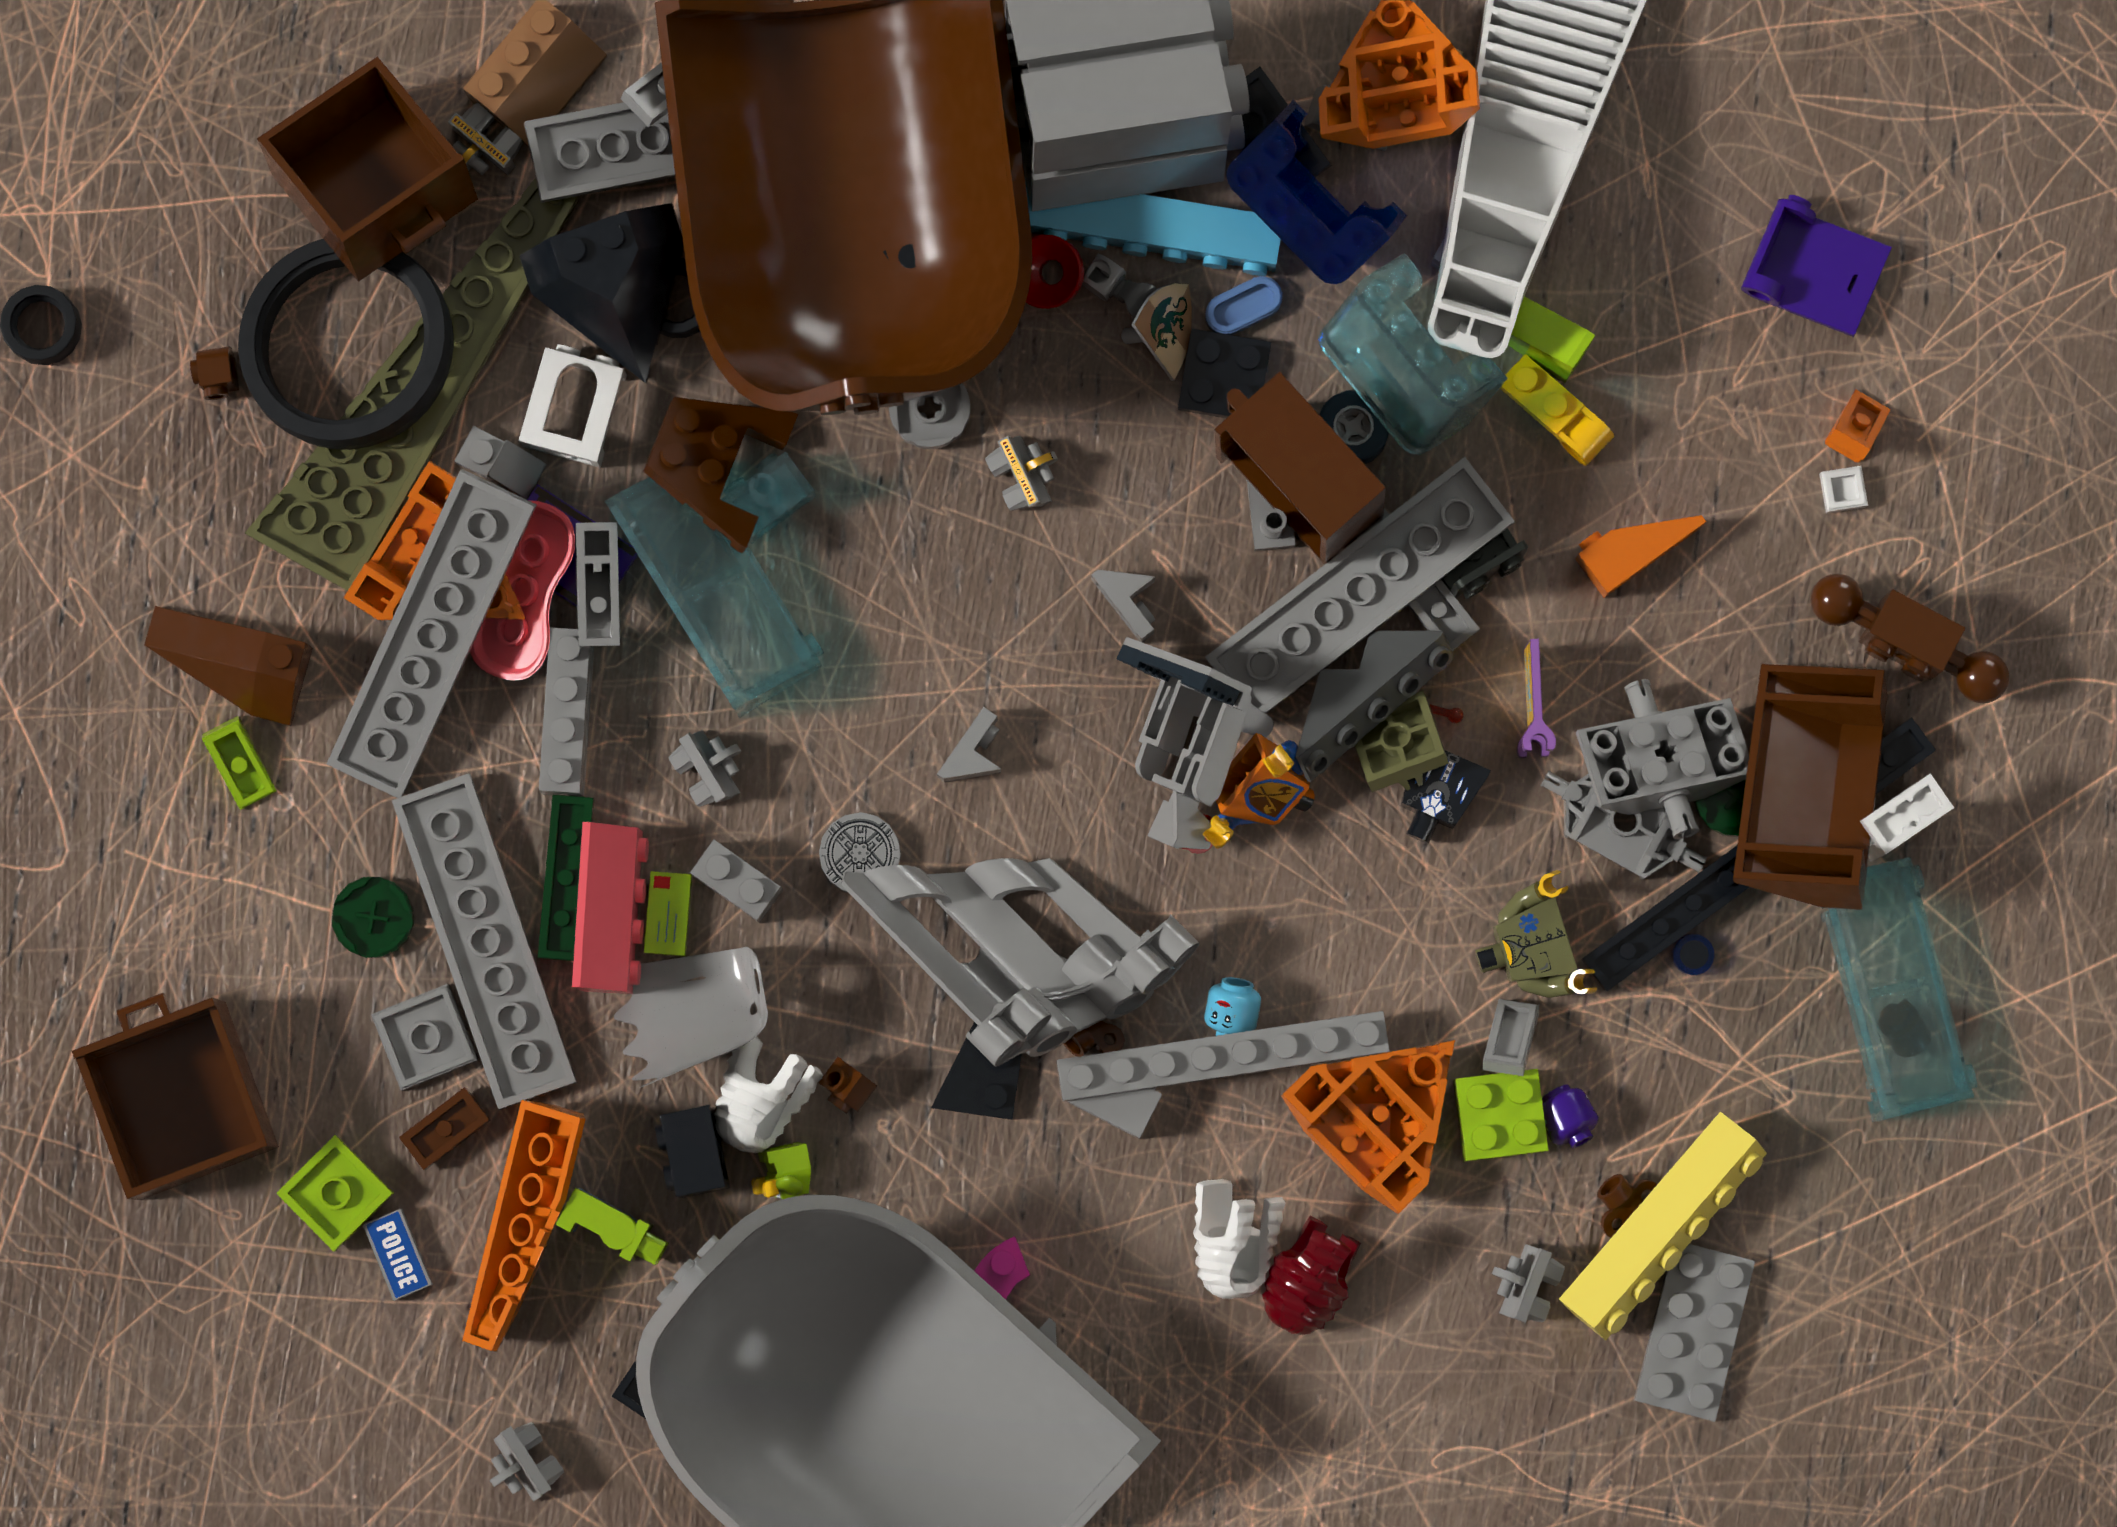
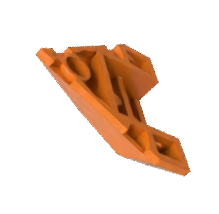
M1381 0L1375 11L1370 10L1338 64L1341 69L1331 86H1326L1318 98L1320 135L1323 139L1371 149L1451 135L1480 109L1478 72L1411 0Z
M432 461L428 462L407 495L410 498L373 557L364 564L345 594L344 598L377 620L393 619L454 485L455 476ZM505 573L485 618L525 619V615Z
M1455 1040L1420 1048L1414 1047L1353 1058L1343 1062L1311 1066L1281 1095L1303 1131L1362 1191L1397 1214L1428 1185L1432 1154L1436 1144L1448 1081L1449 1063L1453 1054Z

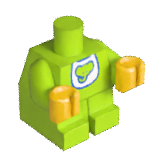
M793 1142L767 1148L763 1152L758 1153L760 1162L766 1164L768 1172L767 1176L752 1179L753 1194H764L767 1198L775 1196V1198L786 1199L809 1193L811 1164L806 1143Z

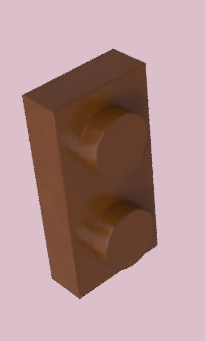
M464 1087L402 1134L399 1139L421 1168L427 1170L491 1120L468 1089Z

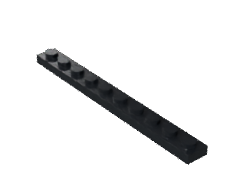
M1912 717L1882 739L1876 794L1936 751ZM1737 846L1581 959L1588 969L1595 971L1592 975L1605 992L1616 986L1749 888L1733 881Z

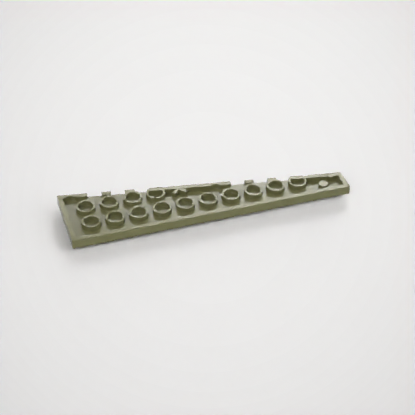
M536 178L523 192L521 199L510 208L501 219L499 226L487 240L483 241L475 251L472 259L461 272L459 271L449 283L450 286L442 294L452 320L454 349L452 363L445 384L429 410L410 428L380 444L348 450L329 449L318 446L305 463L302 462L293 473L294 476L282 491L275 495L245 532L247 536L342 589L349 590L364 564L371 560L409 497L407 495L431 459L528 290L529 285L519 256L544 240L560 234L581 196L541 203ZM423 317L420 318L365 385L364 391L356 396L347 407L345 414L340 420L353 419L370 414L388 404L406 387L417 369L423 351Z

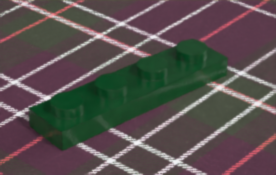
M552 795L538 947L539 959L574 961L582 822H593L594 798Z

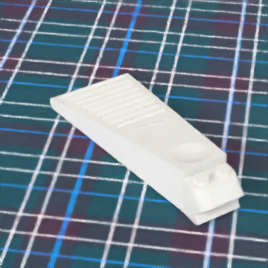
M1486 0L1474 65L1478 72L1480 109L1464 123L1434 304L1428 322L1429 335L1438 344L1485 358L1498 357L1505 352L1523 298L1647 0Z

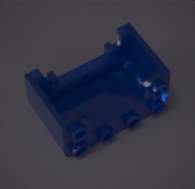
M1293 99L1231 162L1227 170V181L1232 190L1319 279L1325 283L1339 284L1347 280L1392 237L1407 215L1394 202L1383 208H1373L1366 201L1350 214L1294 157L1308 142L1302 137L1300 130L1302 121L1307 113Z

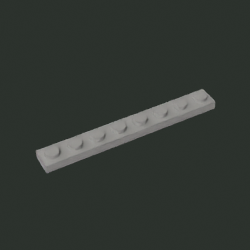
M1379 1011L1058 1059L1056 1063L1062 1102L1364 1057L1390 1052L1384 1012Z

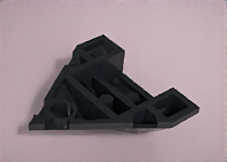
M672 203L624 211L550 237L519 256L531 294L647 384L654 349L658 345L673 290V280L677 265L684 250L682 230Z

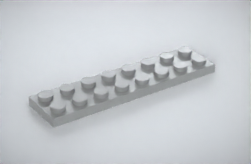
M1464 457L1205 658L1215 670L1252 687L1253 689L1250 694L1252 697L1251 704L1267 714L1317 676L1321 669H1326L1365 639L1372 631L1378 629L1513 525L1515 521L1466 457Z
M463 469L459 471L327 761V765L396 798L404 796L537 504Z
M468 773L392 800L498 1110L521 1103V1100H530L578 1083L471 774Z

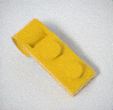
M1526 354L1498 382L1499 388L1553 434L1560 441L1563 448L1584 466H1587L1615 437L1610 428Z

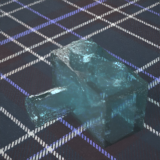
M784 452L779 457L776 453L769 455L756 466L759 472L746 481L743 477H740L723 490L726 496L721 499L722 501L759 516L749 541L751 544L817 497L815 490L787 452Z

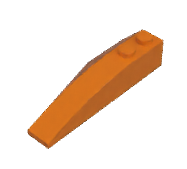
M521 1100L462 1341L497 1352L514 1321L536 1275L553 1227L566 1201L586 1120L584 1114L557 1105Z

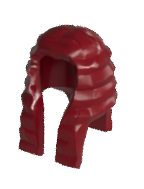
M1309 1216L1292 1248L1274 1256V1264L1270 1267L1269 1277L1264 1282L1266 1291L1262 1294V1297L1265 1301L1264 1309L1269 1319L1276 1326L1291 1334H1311L1317 1329H1324L1325 1322L1334 1319L1335 1312L1340 1310L1343 1301L1349 1298L1345 1277L1361 1245L1359 1241L1350 1236L1342 1234L1338 1240L1325 1233L1328 1226L1312 1216Z

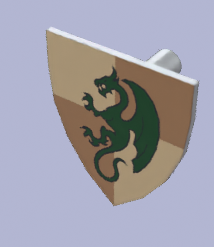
M1173 283L1158 288L1147 297L1132 322V327L1124 328L1121 334L1125 344L1144 342L1171 381L1175 380L1189 346L1192 321L1189 284Z

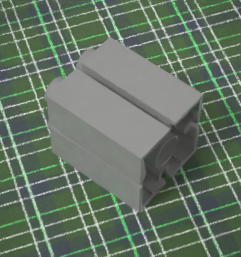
M1005 0L1004 15L1019 132L1028 130L1029 139L1020 141L1024 176L1032 212L1224 181L1227 151L1245 147L1244 126L1241 114L1249 113V94L1242 64L1229 66L1226 40H1231L1234 36L1229 0Z

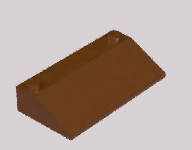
M1761 664L1733 875L1735 883L1818 907L1863 909L1871 837L1860 821L1873 813L1875 807L1888 697L1884 670Z

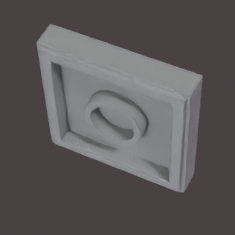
M449 984L371 1014L401 1091L479 1061Z

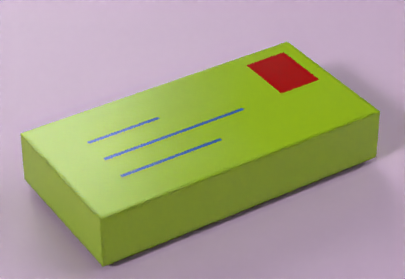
M650 872L644 944L645 954L686 957L692 874Z

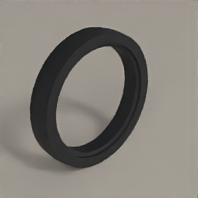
M324 239L308 243L283 257L263 276L247 302L240 324L238 342L240 365L248 389L258 406L268 418L287 433L307 443L329 449L348 450L370 447L394 438L410 428L429 410L445 384L452 363L454 349L452 320L444 297L434 279L416 260L401 252L378 268V270L387 272L402 281L415 296L421 310L424 323V345L420 362L411 380L388 404L358 418L329 420L314 417L298 410L287 402L276 386L269 363V340L277 314L289 296L298 287L322 272L345 266Z

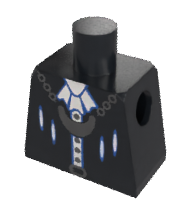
M1445 750L1449 764L1423 773V785L1418 786L1415 778L1408 780L1411 789H1404L1400 806L1414 812L1415 815L1406 834L1429 844L1438 823L1453 829L1489 776L1491 770Z

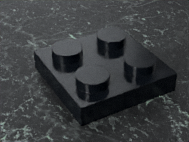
M1191 328L1178 410L1221 418L1230 416L1231 413L1227 409V393L1231 389H1239L1249 399L1264 386L1272 342Z

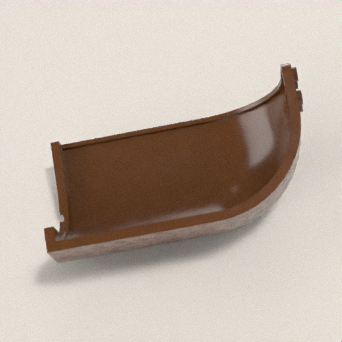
M660 0L656 2V19L690 296L703 340L718 369L727 381L751 402L775 411H820L821 415H835L854 410L855 415H865L879 412L880 407L903 405L905 401L954 387L983 371L997 358L1017 328L1028 296L1032 272L1031 225L1003 0H812L794 2V0ZM913 244L916 266L909 269L900 264L898 254L903 246ZM885 250H886L888 259H887V257L885 256V254L883 253V251H885Z

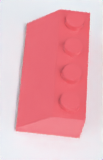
M582 822L572 976L573 988L584 992L633 994V985L640 984L641 961L635 960L636 944H642L644 934L643 920H638L637 918L638 903H644L646 898V879H640L641 862L647 863L649 840L648 838H643V831L639 828Z

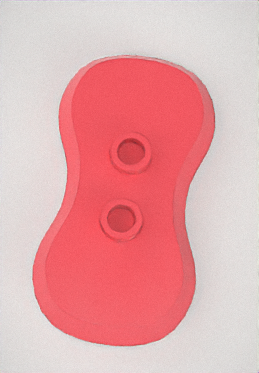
M528 500L537 504L506 571L507 578L525 615V619L485 618L470 650L474 662L482 670L506 680L527 679L544 662L550 644L549 612L553 593L575 553V533L569 517L558 508L540 501Z

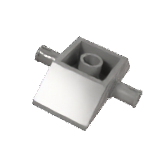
M1642 679L1641 686H1639L1638 680L1631 682L1624 687V690L1627 693L1635 718L1576 731L1599 806L1602 809L1627 815L1665 807L1673 831V838L1682 839L1681 833H1684L1685 838H1688L1699 832V827L1696 825L1689 802L1708 798L1745 780L1747 776L1749 752L1731 698L1662 712L1658 711L1650 687V680Z

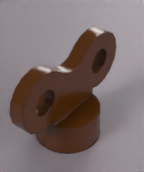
M1100 1021L1075 1033L1064 1045L1073 1055L1078 1057L1084 1056L1094 1047L1100 1053L1121 1050L1124 1046L1125 1038L1120 1028ZM1105 1035L1113 1037V1045H1109L1104 1041Z
M1616 1174L1607 1179L1597 1192L1598 1198L1609 1209L1601 1219V1229L1612 1238L1644 1201L1641 1198L1643 1191L1650 1190L1651 1192L1657 1184L1652 1180L1643 1179L1632 1186L1622 1174ZM1620 1218L1621 1225L1618 1228H1612L1613 1220Z

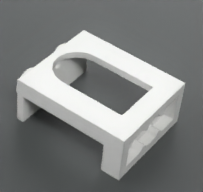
M557 344L556 350L545 347L518 441L525 448L601 468L605 454L603 445L621 382L626 380L627 374L624 368L618 367L619 362L610 357L596 355L594 361L580 357L581 351L569 346ZM568 366L594 372L597 378V389L582 441L543 431L558 378L561 372Z
M1931 773L1860 821L1871 837L1869 858L1872 862L1886 855L1954 808Z

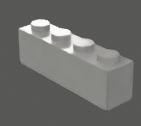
M550 627L539 791L543 795L584 797L594 646L578 647V629Z

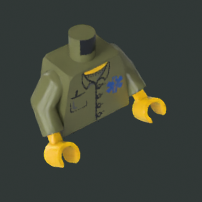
M1555 870L1541 877L1540 881L1516 892L1498 913V925L1493 927L1497 943L1475 950L1482 973L1504 967L1509 983L1517 982L1518 987L1522 991L1546 998L1574 993L1592 994L1597 991V987L1585 988L1583 985L1584 976L1586 974H1594L1595 971L1593 969H1577L1555 897L1568 891V885L1559 890L1552 885L1553 876L1560 874L1561 871Z

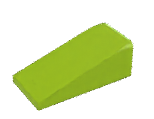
M239 716L202 734V740L240 810L277 791Z

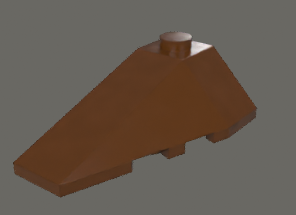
M157 606L154 608L144 644L249 715L288 726L292 725L313 650L306 642Z

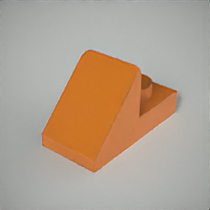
M1855 389L1827 436L1825 444L1854 462L1864 460L1891 409Z

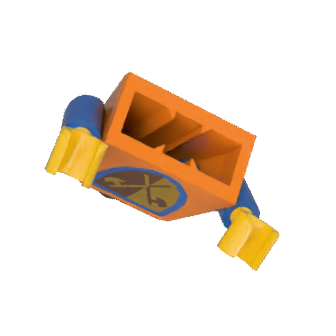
M1255 733L1231 761L1221 795L1216 800L1221 813L1211 819V827L1202 834L1216 849L1223 847L1231 839L1234 832L1233 829L1237 825L1252 823L1276 825L1285 818L1292 808L1304 812L1311 808L1315 794L1313 789L1309 788L1310 782H1307L1295 757L1298 745L1294 741L1288 740L1280 745H1276L1261 734Z

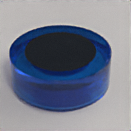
M1690 934L1681 938L1675 944L1672 952V959L1676 968L1689 976H1697L1706 972L1712 966L1715 958L1711 942L1698 934Z

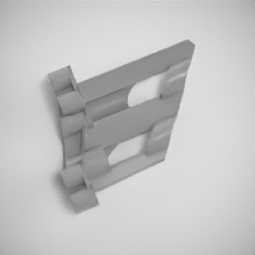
M1013 858L991 859L969 866L965 872L926 874L922 869L915 866L889 865L869 869L863 873L846 871L841 881V885L978 1025L971 1034L969 1031L967 1032L966 1038L995 1067L1025 1052L1031 1057L1046 1054L1067 1042L1075 1033L1105 1018L1115 1019L1132 1012L1150 999L1154 990L1165 984L1199 946V942L1171 914L1152 932L1147 930L1142 936H1139L1050 858L1029 863ZM1017 891H1043L1090 938L1066 959L1054 952L1003 898ZM915 897H932L980 946L979 955L969 963H959L900 902Z

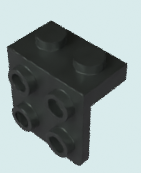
M1507 528L1446 575L1442 581L1455 598L1463 594L1466 599H1469L1487 588L1486 584L1490 582L1488 578L1498 573L1503 578L1522 566L1521 563L1525 561L1523 556L1528 549V545L1525 540L1517 544Z

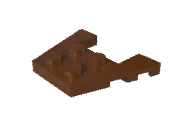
M674 397L668 407L643 472L682 505L688 504L704 518L702 521L713 531L717 529L731 541L730 546L743 554L748 546L759 516L720 499L744 435H748L783 451L798 414L790 411H775L767 408Z

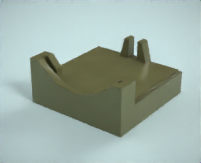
M1424 691L1417 692L1408 698L1355 745L1371 792L1396 783L1401 784L1406 790H1410L1408 780L1415 778L1418 786L1423 785V773L1449 764L1436 726L1435 717Z

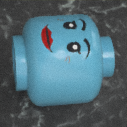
M1225 977L1221 979V983L1215 984L1210 988L1204 1020L1209 1027L1216 1030V1036L1256 1029L1261 996L1253 989L1254 985L1250 981Z

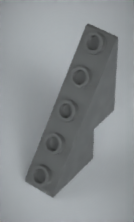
M1372 631L1368 636L1359 669L1320 670L1295 756L1307 782H1311L1318 775L1325 772L1332 763L1350 748L1354 747L1360 739L1380 722H1383L1408 698L1415 695L1422 686L1453 661L1454 654L1443 631Z

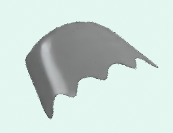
M743 947L641 964L640 984L633 985L631 999L614 1014L615 1020L633 1024L638 1029L636 1038L623 1050V1054L643 1058L648 1063L646 1068L635 1075L632 1080L657 1078L641 1086L644 1087L684 1069L732 1052L744 1046L761 1033L766 1027L768 1009L759 960L751 948ZM755 969L758 973L760 993L757 990ZM701 976L706 977L705 979L686 981ZM755 1002L757 1013L752 1015L750 1009Z

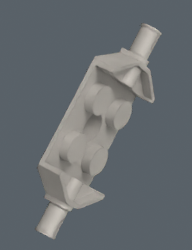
M1548 771L1546 774V779L1542 781L1540 786L1556 793L1564 800V837H1570L1637 874L1642 880L1671 861H1679L1697 871V873L1702 869V865L1707 857L1686 847L1687 843L1684 842V833H1681L1682 839L1673 838V831L1665 807L1634 814L1637 821L1635 828L1629 832H1623L1617 829L1614 824L1616 812L1600 808L1589 774L1576 782L1573 780L1568 782L1551 773V771Z

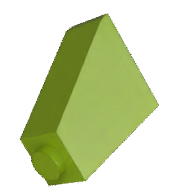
M1524 296L1508 346L1523 356L1525 354L1528 355L1541 368L1566 383L1590 347L1595 334Z

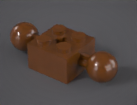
M1844 574L1827 575L1814 586L1811 593V607L1817 618L1831 626H1842L1854 622L1865 628L1858 642L1867 646L1865 652L1873 658L1882 662H1887L1888 658L1903 665L1901 671L1904 674L1921 682L1924 678L1932 680L1944 670L1956 677L1960 692L1968 700L1975 703L1985 704L1993 702L2006 691L2009 684V671L2005 662L1998 655L1988 651H1978L1966 655L1955 649L1966 629L1958 623L1894 589L1887 593L1876 607L1864 601L1863 592L1859 584L1853 578Z

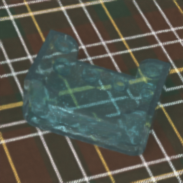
M1404 253L1364 277L1320 331L1318 340L1325 355L1399 446L1411 454L1421 455L1467 427L1508 378L1490 358L1472 354L1456 364L1451 361L1404 303L1418 293L1423 283L1422 275L1418 268Z

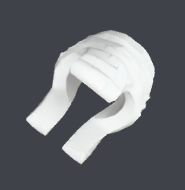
M757 1036L744 1046L732 1051L733 1055L727 1060L728 1070L723 1074L725 1084L721 1087L722 1096L716 1101L717 1110L713 1114L716 1120L715 1127L717 1133L722 1140L740 1151L752 1153L763 1152L769 1146L775 1144L777 1136L783 1134L784 1126L791 1122V1115L800 1112L801 1105L808 1102L810 1095L815 1092L817 1082L823 1077L821 1070L812 1065H809L802 1077L804 1070L808 1066L807 1062L797 1054H790L770 1084L759 1083L755 1072L757 1058L763 1043ZM800 1080L799 1084L797 1085V1087H796V1089H795V1091H794V1088H795L797 1082ZM794 1091L791 1098L789 1100H786L788 1095Z
M1218 1179L1199 1182L1195 1189V1204L1198 1211L1195 1215L1196 1226L1193 1231V1235L1197 1240L1194 1247L1198 1254L1195 1260V1264L1199 1267L1197 1275L1203 1281L1204 1287L1219 1298L1237 1299L1252 1296L1265 1282V1274L1270 1269L1271 1264L1269 1260L1273 1255V1247L1278 1242L1277 1236L1280 1233L1283 1221L1285 1201L1282 1197L1264 1199L1261 1228L1259 1230L1251 1226L1255 1202L1248 1199L1232 1202L1231 1181Z

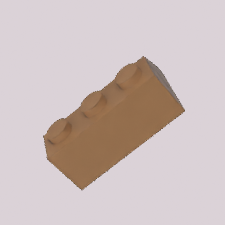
M536 0L463 89L469 100L474 104L479 103L494 116L495 121L504 128L507 127L513 131L529 147L524 122L559 115L605 60L607 54L570 18L547 0Z

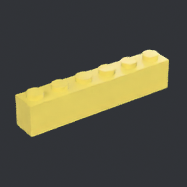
M1719 1112L1559 1300L1571 1313L1605 1341L1611 1334L1619 1332L1626 1324L1628 1314L1639 1302L1649 1298L1654 1291L1655 1283L1665 1271H1670L1679 1263L1682 1252L1690 1242L1698 1239L1705 1233L1709 1226V1220L1720 1208L1726 1207L1733 1200L1736 1189L1745 1178L1751 1177L1759 1170L1763 1158L1767 1154L1753 1136L1722 1112Z

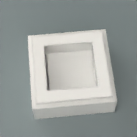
M1861 466L1823 471L1819 474L1826 514L1868 506Z

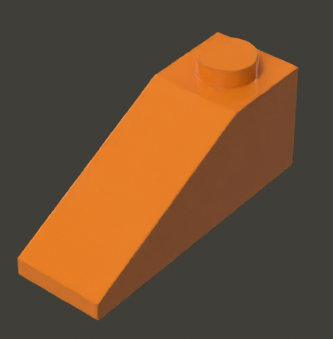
M1702 515L1613 529L1603 536L1599 531H1596L1579 544L1582 551L1575 560L1603 598H1605L1702 528L1706 520Z

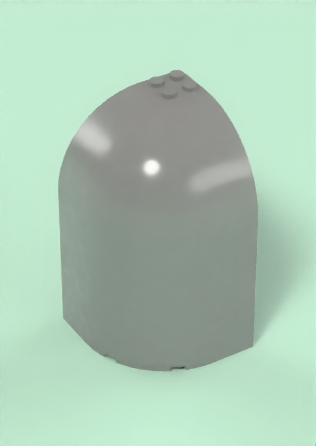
M805 1195L778 1200L760 1207L745 1216L720 1240L713 1235L697 1252L701 1259L698 1256L693 1261L688 1259L673 1276L676 1281H671L656 1298L661 1305L643 1330L636 1356L638 1394L649 1429L659 1449L676 1475L694 1497L726 1527H1084L1161 1442L1157 1436L935 1236L911 1220L891 1210L855 1198L836 1195Z

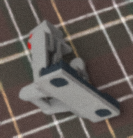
M1126 637L1116 659L1161 680L1138 741L1142 745L1136 759L1135 769L1141 778L1155 782L1173 791L1169 802L1163 800L1148 833V837L1178 850L1182 848L1189 850L1191 853H1205L1213 845L1202 834L1211 827L1212 817L1199 811V803L1211 807L1213 802L1221 795L1241 732L1253 736L1255 733L1267 737L1273 729V720L1269 715L1261 712L1251 704L1252 697L1250 694L1253 689L1252 687L1211 667ZM1193 716L1199 717L1196 723L1197 726L1187 750L1183 747ZM1169 754L1179 757L1171 780L1161 776Z

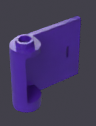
M1789 195L1788 199H1778L1743 281L1741 290L1755 299L1854 337L1892 247L1816 218V213L1810 209L1812 204L1802 197Z

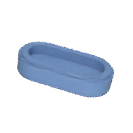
M1266 276L1255 277L1214 297L1206 308V323L1212 332L1234 335L1273 316L1281 306L1282 290L1279 284L1272 278Z

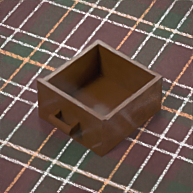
M378 56L257 138L272 176L358 282L401 252L407 254L445 228L446 221L478 200L462 155L456 152Z
M1281 372L1277 373L1249 399L1239 389H1231L1227 393V409L1231 415L1214 429L1216 458L1221 464L1229 459L1272 508L1283 511L1287 518V524L1324 565L1347 548L1383 516L1386 487Z
M160 993L116 1010L123 1032L72 1051L127 1199L143 1200L279 1148L231 1015L224 1001L209 998L172 1013L165 994ZM158 1004L163 1014L162 1017L132 1028L129 1015Z

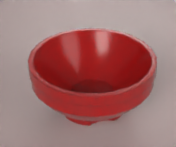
M1045 234L1032 237V272L1026 303L1043 309L1060 307L1073 299L1081 288L1084 279L1083 260L1076 248L1064 238ZM1051 260L1058 261L1064 271L1061 281L1054 285L1048 284L1042 276L1044 265Z

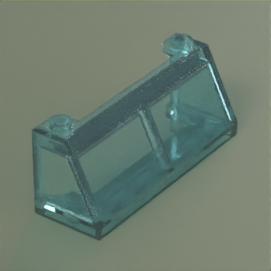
M650 477L605 501L739 718L822 667L818 657L824 654L820 645L812 633L804 637L748 546L743 554L736 551L730 546L731 541L717 529L715 531L710 529L702 522L704 518L688 504L682 505Z
M1911 857L1867 867L1862 910L1827 908L1828 911L1821 914L1822 921H1826L1864 1065L1867 1077L1865 1085L1867 1089H1875V1092L1870 1093L1872 1101L1867 1102L1872 1122L1974 1097L1972 1089L1977 1088V1079L1972 1064H1965L1919 890L1925 887L1922 871L1919 865L1913 866Z

